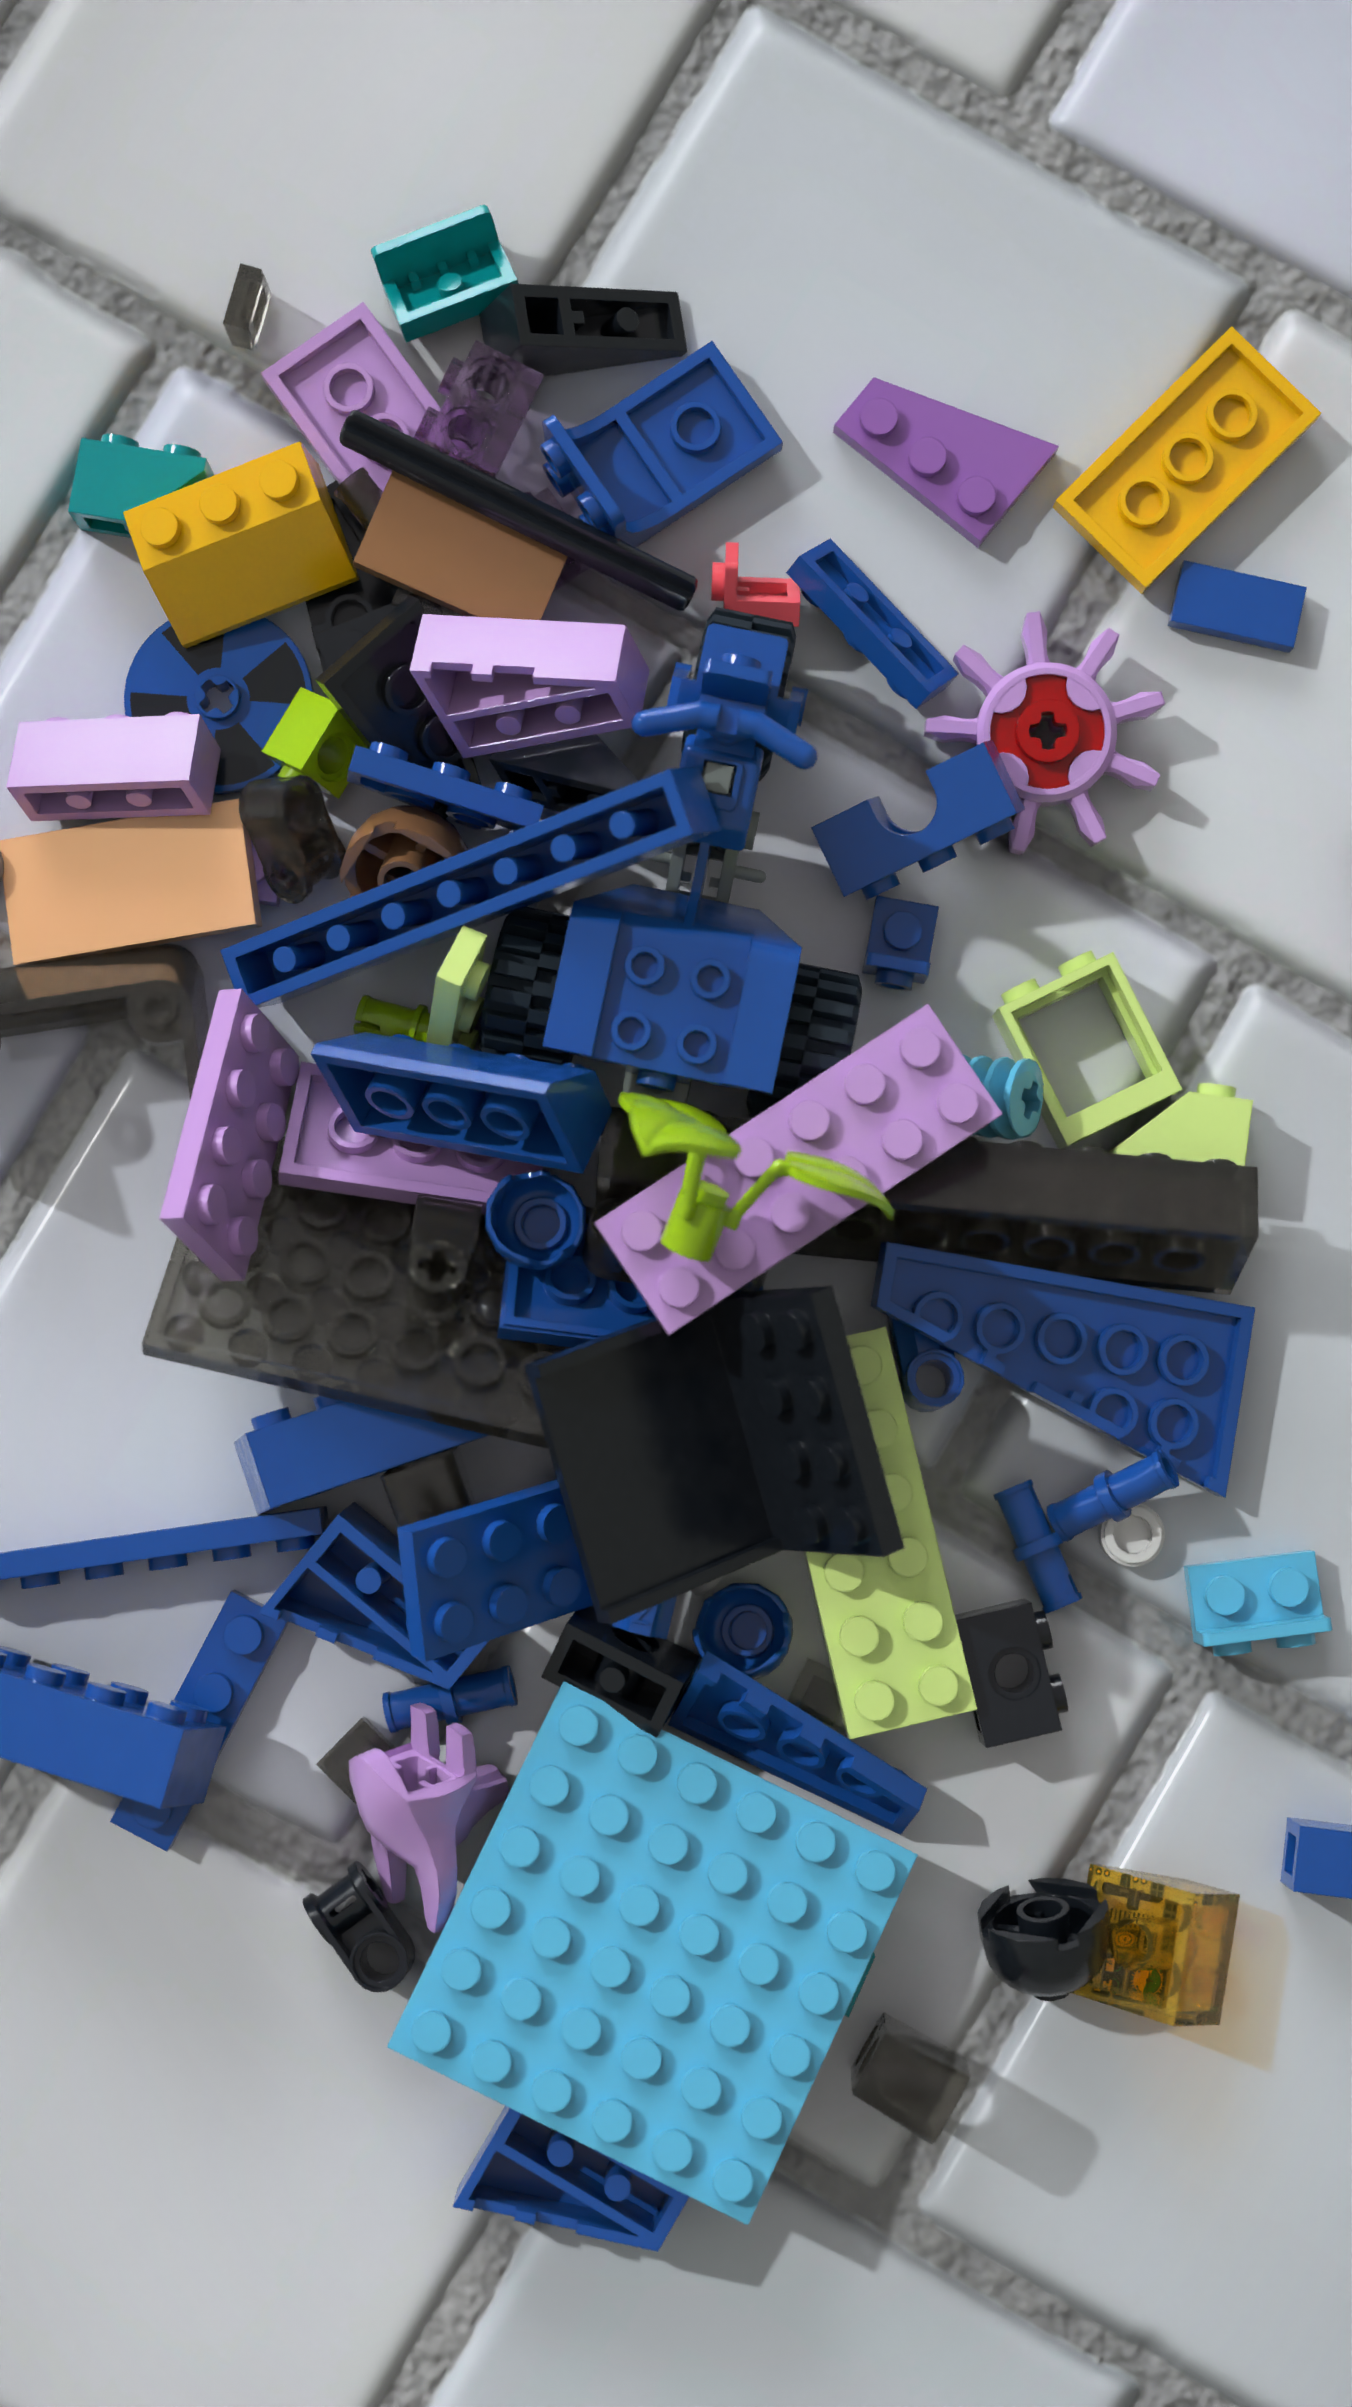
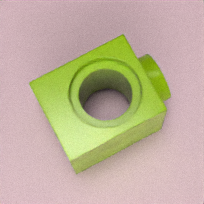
M300 687L261 752L282 767L277 777L293 789L310 797L316 788L339 799L349 783L347 775L355 746L366 749L368 747L330 699Z

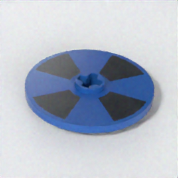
M266 618L186 649L181 645L168 620L146 639L132 661L126 678L124 709L125 715L129 717L165 716L171 712L200 714L221 749L214 794H231L257 787L279 774L282 767L261 751L299 688L302 687L309 691H314L310 672L298 647L281 628ZM213 687H216L222 693L230 688L234 690L228 696L232 708L224 714L218 708H213L209 712L205 711L210 705V700L206 693Z

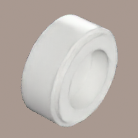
M1139 1504L1131 1508V1515L1120 1522H1116L1111 1518L1099 1524L1098 1540L1103 1552L1111 1560L1125 1566L1136 1567L1149 1563L1159 1554L1164 1544L1165 1530L1159 1515L1152 1508Z

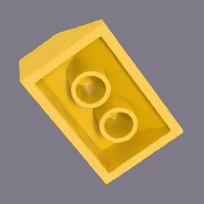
M300 441L123 512L143 572L181 645L185 649L360 580L356 568L353 567V559L320 466Z

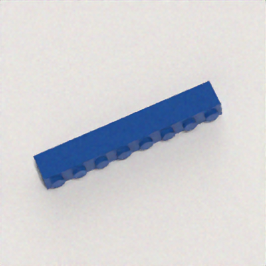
M670 768L220 951L234 989H243L258 1008L275 1005L458 934L463 925L469 928L476 927L721 831L700 768Z

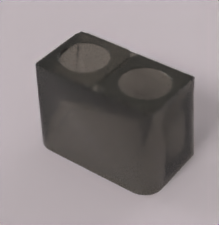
M460 1446L389 1469L380 1476L399 1527L476 1504Z
M885 2012L877 2020L851 2066V2091L853 2095L931 2145L940 2136L970 2080L966 2057Z

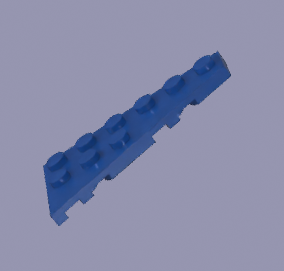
M881 1242L871 1307L1144 1457H1148L1154 1451L1161 1449L1171 1460L1177 1475L1216 1496L1226 1498L1255 1307L891 1242Z

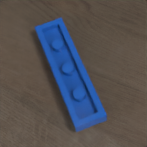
M235 1589L227 1597L174 1699L209 1710L206 1721L226 1727L217 1759L289 1624L288 1621L283 1619L276 1621L258 1614L264 1604ZM123 1797L110 1822L167 1852L172 1848L193 1805L159 1809Z

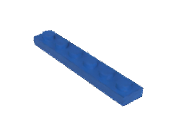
M327 1506L0 1552V1580L20 1577L21 1589L60 1584L59 1571L84 1568L85 1580L124 1575L123 1562L148 1559L149 1571L176 1568L188 1565L187 1553L212 1550L213 1562L252 1556L250 1544L276 1541L277 1553L308 1549L315 1543L314 1535L322 1534L329 1526Z

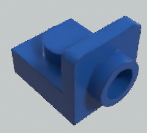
M877 895L862 973L876 975L874 984L888 989L910 991L912 990L913 982L924 984L930 971L931 963H929L939 906Z

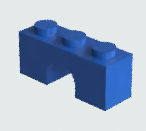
M993 740L974 746L926 770V774L936 794L937 806L933 819L921 831H909L897 826L888 816L879 796L867 799L811 827L844 897L861 890L867 901L900 885L896 872L918 862L924 873L957 857L953 844L975 834L979 844L982 845L1015 829L1010 817L1025 810V807Z

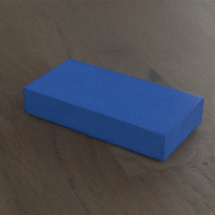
M1184 560L1179 569L1167 626L1290 653L1295 645L1307 587Z

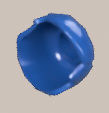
M537 1170L518 1175L509 1174L500 1180L486 1201V1231L496 1252L508 1262L524 1269L542 1270L562 1264L572 1258L575 1251L578 1250L586 1234V1207L573 1185L554 1174H550L548 1171Z
M732 1583L704 1600L696 1625L692 1630V1638L701 1658H703L708 1650L756 1680L774 1671L788 1654L793 1636V1620L787 1606L779 1595L759 1583Z

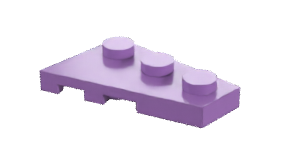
M875 377L872 378L838 419L833 429L834 434L977 548H979L1055 456L1059 447L1058 445Z

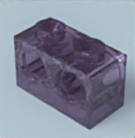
M475 340L465 362L453 357L438 389V393L447 398L440 412L430 406L428 407L414 438L496 478L532 405L544 375ZM477 391L487 392L490 395H492L495 398V400L484 398L480 394H478ZM451 440H460L466 443L471 450L459 448Z

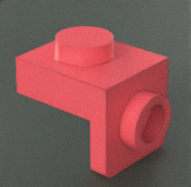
M726 542L725 563L713 562L711 601H724V609L792 622L794 627H799L800 587L790 578L738 577L739 543Z

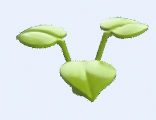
M620 1093L618 1103L630 1115L631 1127L643 1156L668 1151L688 1152L683 1185L678 1193L660 1240L666 1248L681 1256L697 1261H711L724 1227L737 1230L742 1216L772 1182L782 1176L793 1177L810 1186L866 1201L879 1207L888 1219L892 1220L895 1213L894 1209L882 1192L861 1173L832 1159L797 1151H787L785 1159L775 1160L737 1204L730 1208L726 1204L729 1197L727 1191L712 1183L701 1180L706 1155L736 1159L740 1155L742 1150L740 1145L731 1136L727 1135L725 1127L712 1115L687 1103L656 1098L641 1093Z

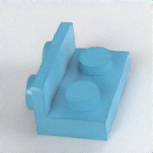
M1313 1550L1183 1566L1193 1641L1204 1647L1212 1646L1213 1656L1252 1652L1251 1641L1276 1638L1277 1648L1309 1646L1316 1644L1315 1633L1332 1631L1331 1617L1323 1614L1316 1556Z

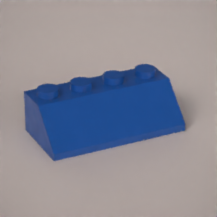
M368 1032L316 1043L310 1053L354 1132L583 1174L613 1111L596 1072L575 1063L559 1065L530 1060L516 1053L499 1055L475 1051L461 1044L445 1046L417 1041L402 1034L386 1036Z

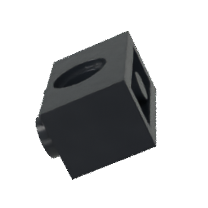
M1019 1599L956 1614L955 1618L977 1710L972 1712L979 1741L983 1746L990 1748L1062 1731L1058 1714L1068 1712V1703L1059 1673L1053 1675L1048 1673L1043 1650L1053 1648V1641L1044 1610L1034 1612L1032 1602L1026 1599ZM1020 1654L1023 1655L1028 1665V1673L1025 1680L1014 1688L999 1686L995 1678L997 1663L1006 1655Z
M594 1606L575 1611L568 1620L541 1678L561 1687L564 1681L603 1700L638 1728L657 1738L674 1711L700 1656L668 1639L648 1637L613 1627L612 1624L598 1623Z

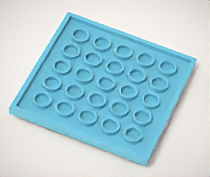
M563 1681L389 2040L387 2048L749 2225L918 1854L662 1729L656 1738L638 1728L603 1700Z

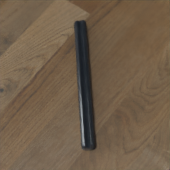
M352 410L343 424L339 440L343 446L678 611H684L688 607L697 589L698 580L694 576L358 410Z

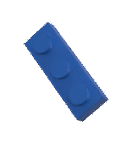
M831 538L800 555L786 572L800 587L805 599L815 607L820 608L843 632L847 643L856 651L864 654L886 677L890 688L897 695L906 699L915 709L944 691L958 676L959 673Z

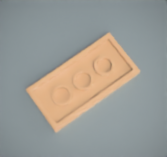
M240 798L212 803L210 815L124 818L0 840V852L4 864L2 879L13 965L21 968L262 927L246 802Z

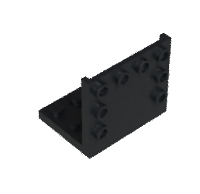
M833 1286L736 1291L670 1336L666 1334L656 1317L525 1365L598 1623L614 1624L783 1550L885 1557L904 1548Z

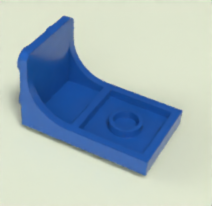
M710 341L588 422L573 428L564 429L555 415L550 416L542 422L545 442L540 445V450L547 463L542 465L547 478L562 498L570 493L572 494L582 511V514L578 516L579 520L634 547H638L780 452L783 447V441L713 341Z

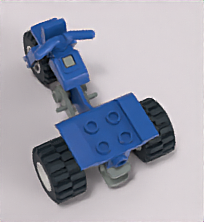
M716 607L705 625L695 672H692V665L676 662L667 706L642 710L633 716L632 729L641 737L683 731L682 756L679 768H700L721 831L673 849V852L667 851L647 859L670 865L665 890L631 884L574 901L570 915L531 907H524L509 913L503 922L489 975L480 1028L479 1046L481 1052L499 1055L516 1053L530 1060L559 1065L571 1063L575 1054L594 1060L623 1065L626 1070L623 1092L641 1093L683 1103L688 1101L692 1080L726 1087L748 1089L746 1106L750 1118L756 1117L851 1054L862 997L859 975L799 963L802 947L762 911L729 904L734 878L762 883L766 879L764 871L737 866L739 851L743 849L753 850L760 812L753 811L758 782L769 771L773 752L795 767L803 770L813 767L818 759L816 749L795 735L797 726L801 727L808 689L793 686L791 692L786 691L796 642V633L792 622ZM686 855L697 857L691 892L679 890L681 882L690 884L692 873L683 871ZM710 859L723 862L720 879L710 877L709 888L718 889L716 897L702 895Z

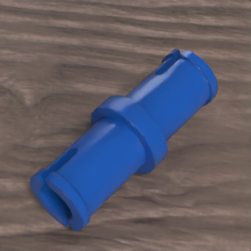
M1161 1449L1156 1450L1152 1455L1114 1474L1106 1470L1096 1475L1093 1480L1094 1484L1057 1503L1048 1505L1046 1509L1047 1516L1054 1531L1059 1534L1064 1542H1068L1074 1536L1111 1518L1116 1522L1128 1518L1131 1515V1508L1168 1489L1178 1487L1179 1478L1168 1456Z
M1030 1479L993 1496L995 1501H998L1017 1548L1012 1550L1016 1562L1023 1560L1043 1606L1042 1610L1047 1614L1070 1605L1083 1597L1081 1592H1078L1058 1546L1064 1543V1541L1057 1532H1052L1033 1488V1481Z
M505 1665L499 1669L459 1677L449 1690L431 1683L397 1692H385L382 1695V1702L388 1729L391 1733H396L399 1730L411 1728L410 1705L416 1703H424L431 1706L436 1711L438 1722L445 1720L448 1725L462 1723L463 1716L504 1706L518 1705V1697L512 1670L509 1665Z

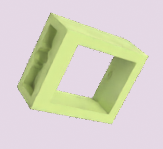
M1092 950L1057 967L1062 976L1061 978L1042 987H1039L1036 979L1033 978L1001 994L1005 1005L999 1007L992 1015L1015 1063L1023 1058H1029L1036 1061L1041 1069L1044 1083L1041 1116L1059 1151L1139 1113L1182 1090L1114 952L1096 960ZM1097 982L1146 1079L1066 1117L1019 1020Z

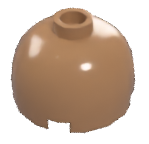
M418 805L394 806L372 814L351 837L339 871L341 883L345 880V886L349 890V898L469 849L455 826L438 812Z

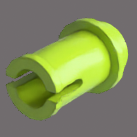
M363 995L354 1019L361 1022H356L353 1030L354 1034L363 1032L386 1036L402 1034L417 1041L426 1042L430 1013H428L426 1005L420 1004L416 1009L374 999L369 995Z

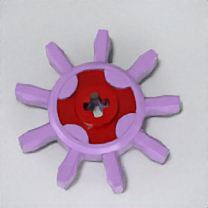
M1040 611L1027 613L1023 621L1021 641L1025 652L1026 666L1014 670L1005 677L992 669L981 654L965 645L954 655L953 662L961 675L976 685L984 693L986 699L977 718L963 719L943 715L926 719L924 737L941 743L960 741L973 743L975 746L993 740L1025 807V810L1015 814L1013 820L1015 829L1008 832L1010 853L1022 855L1035 834V819L1039 807L1065 804L1074 818L1078 833L1090 847L1106 839L1103 819L1093 806L1088 794V790L1102 775L1114 777L1131 788L1149 791L1158 782L1161 774L1145 762L1127 758L1115 751L1117 725L1129 721L1144 720L1164 706L1165 701L1162 691L1140 692L1128 699L1110 702L1106 693L1095 681L1099 670L1112 658L1119 638V634L1110 628L1091 642L1083 662L1077 668L1049 661L1047 655V629ZM1040 721H1048L1049 730L1054 733H1060V737L1056 738L1049 750L1042 749L1040 738L1030 737V733L1036 730Z

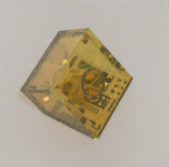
M1090 1864L1087 1884L1097 1889V1897L1100 1903L1106 1898L1109 1905L1111 1924L1110 1948L1099 1974L1083 1987L1071 1993L1174 2027L1220 2025L1240 1894L1187 1879L1101 1864Z

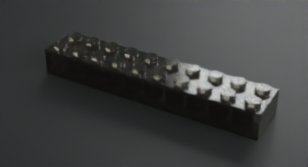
M611 1106L613 1111L601 1134L594 1223L687 1161L688 1152L668 1151L643 1156L631 1127L630 1115L622 1107ZM703 1110L716 1118L725 1127L727 1135L751 1120L719 1117L713 1112ZM970 1136L883 1194L895 1211L891 1221L879 1207L869 1203L793 1254L878 1262L881 1242H891L1132 1286L1230 1295L1259 1237L1258 1167L1240 1166L1226 1159H1210L1204 1162L1172 1159L1170 1156L1162 1153H1145L1134 1156L1107 1153L1098 1147H1080L1070 1150L1043 1147L1039 1143L1027 1140L1006 1144L978 1141Z

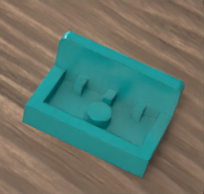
M480 205L378 244L371 249L384 293L406 343L479 315L510 284H519L499 241L493 217L487 205Z

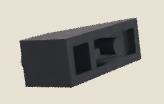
M510 284L479 314L489 375L551 376L681 357L687 352L678 292Z
M597 734L492 753L489 757L491 764L503 782L531 791L533 793L532 802L542 804L544 808L558 812H564L639 781Z

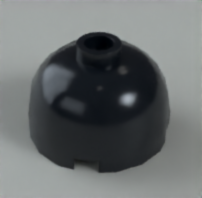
M1038 1878L1028 1880L1036 1893L1010 1897L1009 1885L997 1889L982 1901L977 1914L980 1938L987 1961L1001 1981L1011 1988L1032 1995L1039 2000L1056 2001L1080 1989L1099 1974L1110 1948L1111 1924L1109 1905L1106 1898L1102 1903L1098 1901L1096 1888L1087 1883L1071 1879Z

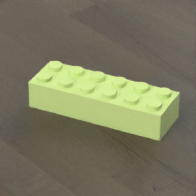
M886 1327L846 1337L904 1548L885 1557L803 1551L844 1728L849 1739L977 1710Z

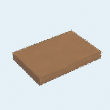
M392 470L354 558L353 567L463 616L541 620L568 556Z

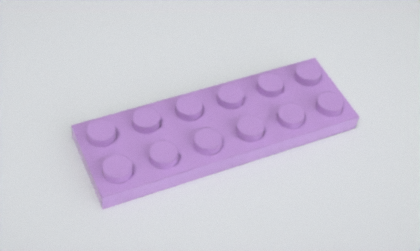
M927 1004L728 1134L738 1142L742 1149L739 1157L732 1159L706 1155L701 1180L712 1183L727 1191L729 1197L726 1204L733 1208L775 1160L785 1159L787 1151H797L843 1163L869 1179L884 1194L999 1118L1003 1113L930 1005ZM684 1163L597 1220L594 1225L666 1334L670 1336L869 1203L810 1186L793 1177H778L742 1216L737 1230L724 1227L711 1261H697L669 1250L660 1242L678 1193L683 1185L686 1163Z

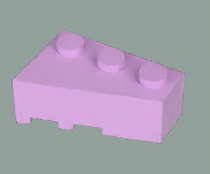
M422 614L410 666L411 674L463 758L632 728L633 716L643 710L649 676V668L627 626L623 624Z

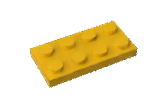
M1231 326L1055 500L1053 508L1131 585L1143 594L1317 421L1321 412Z

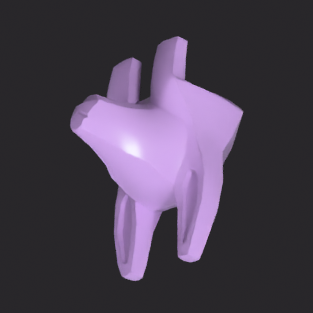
M416 1703L410 1705L411 1742L385 1752L381 1749L373 1748L349 1760V1778L360 1816L366 1830L371 1834L373 1855L386 1900L391 1904L400 1903L405 1900L407 1863L414 1867L421 1887L427 1928L431 1932L437 1933L443 1931L454 1908L457 1893L456 1847L467 1838L477 1822L507 1798L509 1787L506 1777L499 1772L495 1765L486 1764L476 1767L473 1734L462 1724L454 1723L446 1726V1764L439 1761V1725L436 1711L429 1705Z

